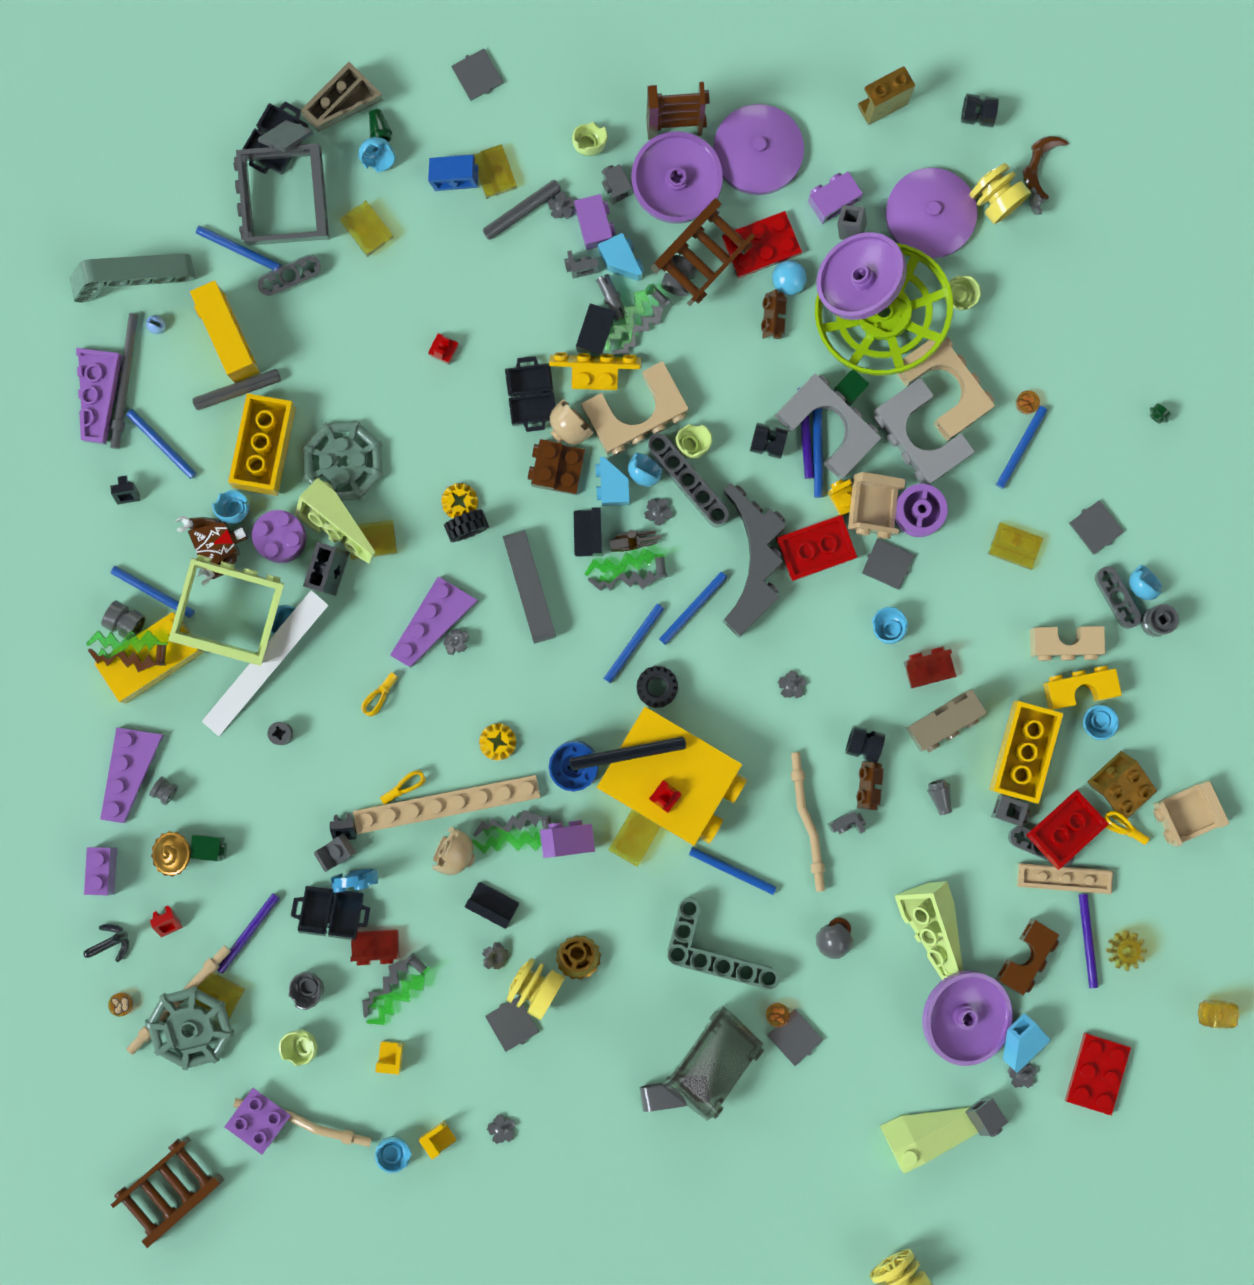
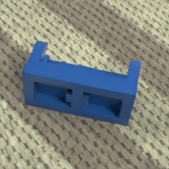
M473 154L429 158L428 181L434 191L478 188L479 170L478 164L475 165Z

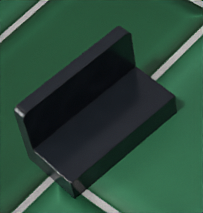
M589 304L576 343L577 352L586 353L590 351L599 355L603 354L616 315L614 310Z
M592 507V510L574 511V555L576 557L602 556L601 507Z
M479 882L464 907L506 929L519 906V902Z

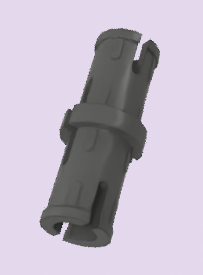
M605 274L604 277L601 276L596 279V283H598L605 297L603 299L604 303L608 304L609 308L616 313L615 321H620V318L624 319L629 316L620 299L621 294L619 291H616L610 275Z

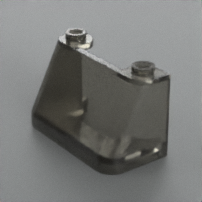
M724 1006L717 1008L709 1018L711 1022L706 1024L705 1029L681 1063L675 1067L676 1071L671 1076H668L661 1085L706 1121L712 1117L716 1119L724 1108L721 1105L752 1060L757 1061L764 1052V1049L761 1048L763 1042Z

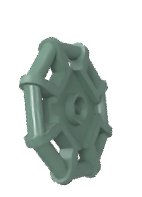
M356 420L348 423L327 424L325 422L310 441L302 446L301 450L303 451L304 461L303 480L311 485L317 478L324 475L332 483L333 490L341 500L358 499L361 501L371 487L384 476L381 454L383 444L375 439ZM349 432V437L335 439L333 433ZM358 435L368 446L365 448L360 447L354 441L356 436ZM327 436L330 442L321 451L315 449ZM372 453L373 468L367 467L366 454ZM313 456L319 457L320 470L313 471ZM339 457H348V466H337ZM364 473L369 474L370 476L358 487L356 482ZM346 484L351 485L353 491L337 492L338 486Z
M197 986L160 995V1000L149 1019L145 1020V1027L149 1030L155 1049L154 1054L182 1067V1070H188V1068L211 1062L215 1064L220 1061V1055L230 1038L234 1037L235 1032L229 1022L225 1009L226 1003L197 989ZM189 998L188 1005L176 1008L173 1003ZM196 999L212 1008L206 1011L203 1006L195 1005ZM165 1009L171 1013L166 1022L159 1020ZM216 1014L221 1028L214 1027L212 1017ZM190 1024L195 1029L193 1034H190L189 1031H184L183 1028ZM159 1030H164L167 1039L164 1043L162 1042ZM212 1037H217L219 1040L214 1049H212L208 1043ZM177 1047L183 1053V1057L169 1050V1048ZM199 1051L204 1053V1055L190 1058L191 1053Z

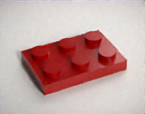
M780 212L736 229L735 231L744 240L751 233L755 237L750 241L753 246L744 255L740 252L731 263L739 279L801 255V248L786 212ZM723 234L721 237L728 255L731 256L738 246L726 234Z
M842 515L776 538L791 582L857 559Z
M1076 789L1028 832L1026 836L1059 870L1106 828L1109 823Z
M1084 1033L1064 1101L1112 1116L1131 1047Z

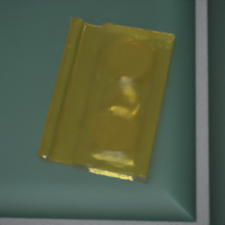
M502 144L480 151V153L474 155L475 165L478 164V177L486 199L517 189V184Z
M366 200L339 219L367 257L384 246L387 241L394 238Z
M393 520L358 525L375 551L373 557L398 554ZM350 553L352 560L360 559L359 557Z
M1000 522L998 523L988 555L1032 570L1043 538Z
M631 810L608 850L638 867L661 827Z
M210 973L197 987V989L226 1003L225 1009L229 1020L243 992L246 990L217 973ZM196 999V1004L203 1006L207 1010L212 1008Z

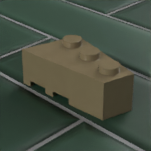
M348 62L301 109V113L320 132L382 101V94Z
M971 689L961 693L906 727V730L920 752L927 750L929 753L940 746L938 742L947 738L949 741L960 734L958 730L965 726L970 728L979 722L978 718L987 714V712Z

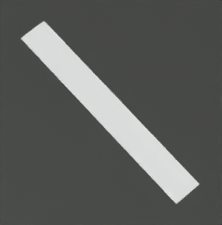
M311 590L268 641L262 665L250 663L202 722L216 735L220 736L328 607V604Z

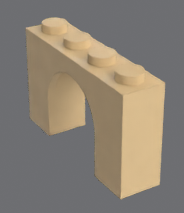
M946 336L944 342L929 359L917 367L897 375L906 387L932 370L947 371L957 379L961 388L959 403L934 422L936 428L948 442L991 411L995 405L993 404L994 399L992 395L982 389L977 375L973 372L970 373L966 367L965 359L962 355L955 353L951 340ZM929 340L903 358L904 366L922 357L932 348L935 342Z
M663 361L642 371V377L655 400V410L647 421L637 425L622 423L613 415L602 393L581 403L582 410L607 456L610 454L616 456L626 450L625 446L631 443L637 445L646 439V435L652 432L658 434L666 429L665 425L671 422L677 424L686 418L689 409Z

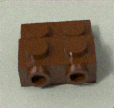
M540 439L539 444H534L532 457L536 458L535 466H530L528 472V480H532L531 486L577 495L585 449Z

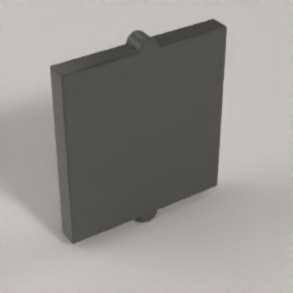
M485 49L471 56L466 55L465 59L451 66L470 101L483 94H489L490 90L503 84Z
M285 120L259 137L258 141L269 146L270 149L275 148L286 153L313 135V130L303 127L301 124Z
M1100 500L1087 510L1083 509L1079 516L1069 522L1070 526L1093 555L1106 545L1110 546L1111 541L1124 532Z
M877 539L871 553L867 555L868 560L862 574L899 590L905 575L909 573L908 568L914 555Z
M519 996L513 999L511 1003L500 1004L498 1009L485 1016L505 1052L518 1044L523 1045L525 1040L539 1033L524 1004L520 1008L516 1006L520 1000Z
M794 1009L784 1018L785 1024H778L767 1036L790 1062L796 1066L806 1055H811V1051L823 1039Z

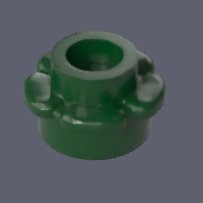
M1156 403L1154 407H1150L1151 414L1149 416L1155 422L1161 424L1162 422L1167 423L1169 421L1168 418L1171 413L1164 406Z

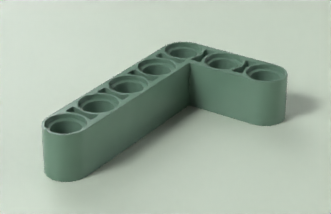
M190 254L100 258L81 261L71 275L70 283L74 302L83 303L94 300L102 287L188 282L195 279Z
M689 897L684 898L680 902L667 949V957L672 964L771 990L778 986L780 976L772 967L691 946L700 913V906L695 899ZM687 902H692L696 906L695 912L691 915L683 912V906ZM681 925H687L690 928V933L685 938L677 935V929ZM681 948L684 951V957L681 960H674L671 957L673 949ZM697 954H704L707 957V962L704 966L694 964V958ZM720 960H727L729 962V969L726 972H719L717 970V963ZM743 966H750L752 968L750 977L742 978L739 971ZM766 972H772L775 975V979L771 984L763 983L762 977Z

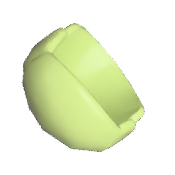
M595 122L576 127L571 139L577 152L584 156H595L603 151L608 135L605 127L600 128Z
M956 276L949 281L954 309L968 310L978 303L981 290L980 285L973 277Z
M688 424L678 431L675 438L676 448L686 458H700L710 449L712 434L704 425L693 426Z
M299 1029L285 1034L280 1040L278 1049L283 1060L292 1062L294 1066H300L310 1063L316 1057L318 1044L310 1032Z

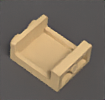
M867 472L854 474L848 529L856 530L858 535L868 536L870 533H875L877 538L891 539L892 535L899 534V529L894 528L898 490L905 487V479Z
M1202 781L1153 803L1155 818L1159 823L1162 822L1165 829L1163 835L1168 844H1172V846L1183 845L1182 843L1210 830L1222 828L1230 824L1210 781Z

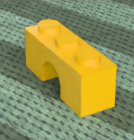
M1108 665L1094 668L1095 673L1086 674L1085 670L1071 673V678L1063 679V675L1049 677V682L1043 683L1048 709L1055 710L1076 705L1075 691L1079 686L1089 688L1094 701L1122 696L1116 668L1109 670Z

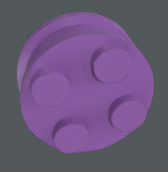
M928 484L912 485L897 499L895 522L907 535L913 537L929 536L942 526L947 517L948 506L946 499L934 486Z
M272 510L266 512L254 524L252 530L254 547L269 561L275 563L293 561L303 552L306 545L307 536L303 524L287 511Z

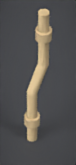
M800 752L791 753L793 768L791 780L794 781L797 810L810 837L813 864H810L811 874L814 873L816 892L825 891L823 876L825 865L821 859L819 834L806 807L803 782L805 780V771L802 770Z
M224 945L212 959L208 958L203 964L204 967L183 990L189 989L192 986L198 987L210 973L214 974L220 967L219 964L231 950ZM186 999L180 1000V1001H176V1002H173V1003L175 1004V1006H176V1008H177V1007H179ZM165 1009L159 1020L165 1021L171 1013ZM144 1026L138 1032L136 1039L126 1048L130 1054L133 1055L145 1042L151 1040L147 1027Z
M235 1098L233 1107L238 1108L243 1099ZM285 1110L291 1115L288 1121L313 1134L342 1140L341 1143L348 1145L354 1143L370 1147L372 1140L370 1137L354 1134V1131L347 1129L341 1131L317 1125L292 1111Z

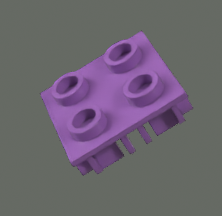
M252 1088L224 1127L263 1155L291 1115L255 1088Z

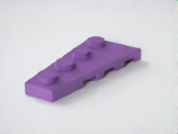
M76 348V356H78L79 360L77 376L80 379L78 396L81 400V410L79 411L81 440L106 445L122 355L114 352Z
M437 577L390 656L411 668L478 600L442 578Z
M116 727L100 820L126 823L138 796L137 793L146 778L147 770L151 762H153L156 755L155 752L164 735Z

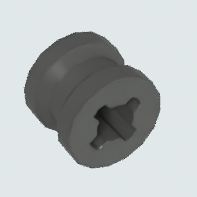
M275 722L269 727L267 735L273 744L286 745L293 738V729L287 723Z
M161 776L152 787L149 796L158 798L163 805H167L176 794L178 785L168 783L167 778Z

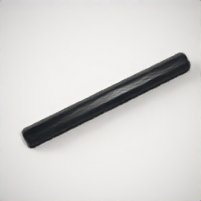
M684 737L572 757L569 760L572 770H579L686 749V741Z

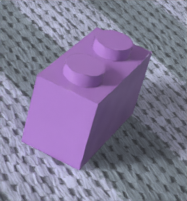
M849 171L843 175L841 173L834 175L829 180L830 183L825 186L818 185L810 191L808 203L822 224L840 214L842 205L852 206L861 200L863 193Z
M601 194L574 201L586 250L597 248L598 244L616 235L613 222L608 223L607 214H610L607 200L603 201Z
M582 820L570 821L567 827H563L562 823L548 824L549 829L540 830L543 858L595 852L592 824L583 825Z
M87 847L84 895H114L117 848Z

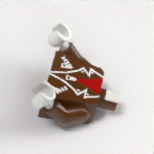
M181 516L175 520V522L180 521L184 524V527L177 529L178 532L182 533L188 528L192 529L188 531L197 555L209 557L212 559L211 563L218 565L221 564V561L235 564L237 556L240 555L237 543L248 539L243 526L231 531L228 524L219 519L208 517L188 519L185 516ZM202 568L196 577L204 575L207 579L203 580L201 584L207 585L211 579H216L224 574Z

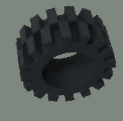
M482 509L469 511L466 514L463 513L461 516H456L454 519L444 523L451 543L468 539L489 528Z
M664 666L647 668L640 674L637 680V694L640 700L649 707H665L677 695L678 682L676 676L670 669ZM654 678H660L666 683V691L660 696H654L648 690V684Z

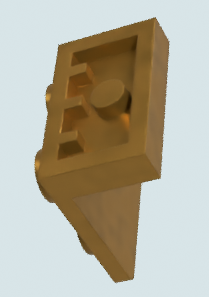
M1122 751L1115 755L1087 781L1091 788L1106 798L1114 811L1120 812L1126 818H1129L1157 792V789L1139 763Z

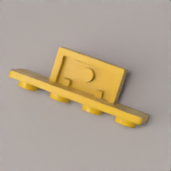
M556 352L554 355H550L549 366L572 367V389L617 390L618 369H641V358L631 354L624 355L623 357H614L612 354L591 356L589 353L568 355L565 352Z

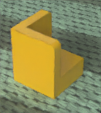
M382 1041L380 1043L379 1060L376 1063L375 1072L399 1075L402 1071L404 1043Z
M444 1120L419 1138V1142L431 1160L456 1141V1137Z

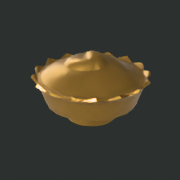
M168 831L167 833H161L160 838L155 839L151 857L153 865L157 867V872L163 873L164 876L170 875L171 877L176 874L180 875L191 860L190 845L185 840V837L178 832Z
M576 935L572 938H567L565 942L560 944L555 961L558 963V969L563 972L564 976L582 980L584 977H590L593 972L597 971V966L601 964V953L599 952V946L592 939Z

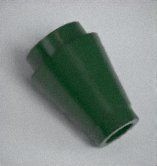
M373 109L369 111L370 138L382 137L390 142L392 131L382 110Z

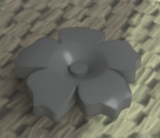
M1034 187L1030 189L1029 204L1034 215H1041L1042 209L1040 206L1044 202V198H1041L1040 194L1037 195Z
M559 191L555 195V199L549 198L547 202L549 209L553 210L551 216L554 219H561L563 215L564 218L568 219L573 212L571 208L575 206V200L571 199V197L566 198L565 192Z
M665 498L658 499L657 503L654 499L649 500L646 507L648 511L644 512L645 518L649 521L654 520L655 525L661 526L662 523H665L664 518L670 519L672 515L671 509L669 507L666 508L668 501Z
M458 629L452 630L451 636L447 635L443 642L447 653L454 655L456 651L458 653L465 652L467 646L464 643L468 642L470 636L467 632H462Z
M796 671L787 673L785 675L786 678H779L778 684L779 688L783 689L781 695L784 698H791L792 694L795 698L802 696L803 689L800 687L806 685V679H803L801 676L796 678Z
M494 942L493 948L489 946L483 949L482 955L486 957L483 959V966L487 969L499 970L504 966L503 961H506L509 956L508 950L504 949L500 942Z
M1030 1064L1023 1067L1018 1073L1011 1067L1007 1071L1009 1077L1013 1078L1011 1084L1015 1088L1022 1087L1023 1084L1027 1088L1033 1086L1034 1078L1031 1076L1037 1074L1036 1068Z
M497 1115L493 1119L494 1123L488 1124L487 1131H489L490 1135H494L492 1141L496 1144L503 1143L504 1139L510 1142L514 1138V1131L511 1130L516 1126L514 1120L509 1118L504 1120L503 1115Z

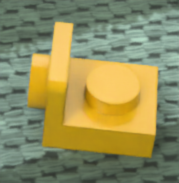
M840 479L831 484L832 489L827 493L837 512L842 516L850 513L852 482L850 479L845 482L843 479Z

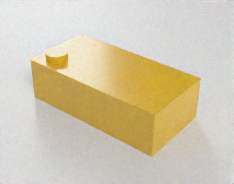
M214 280L189 291L195 303L196 313L199 318H202L229 378L234 383L260 374V370L227 297L218 283Z
M246 394L228 483L232 488L278 496L296 407L292 401Z
M171 612L106 655L109 659L117 653L125 651L129 658L133 652H136L142 662L148 655H151L155 661L157 644L167 645L166 666L155 665L138 672L134 663L127 668L119 657L109 666L105 664L104 660L99 664L97 662L94 663L120 703H128L204 653L200 649L168 641L176 615L175 612ZM182 621L180 631L191 634L185 623Z
M1013 701L989 790L1039 804L1063 713L1021 701Z

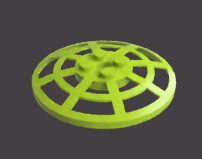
M896 243L902 253L909 256L910 259L906 265L904 285L895 300L886 307L891 310L889 316L881 317L877 313L871 317L859 320H844L836 316L837 321L823 323V303L817 293L815 320L820 338L829 353L846 367L874 376H889L903 373L929 359L944 342L953 318V297L950 284L940 266L930 256L911 246ZM919 261L935 274L943 289L929 294L924 283L913 274ZM909 281L919 289L923 297L910 301L904 292ZM945 298L947 304L946 319L940 334L929 330L933 317L932 303ZM926 306L923 326L911 322L912 310ZM860 326L866 333L860 345L850 336L847 331L848 328ZM840 330L845 341L856 350L849 360L845 359L835 350L826 332ZM905 330L917 334L910 343L899 348L897 336L901 335ZM923 338L935 342L932 348L922 357L904 366L902 354L913 349ZM874 339L887 340L890 351H873L869 347ZM864 355L874 358L892 357L895 369L873 370L863 368L857 364Z

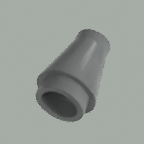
M946 779L930 782L927 791L939 815L951 813L950 784H947Z

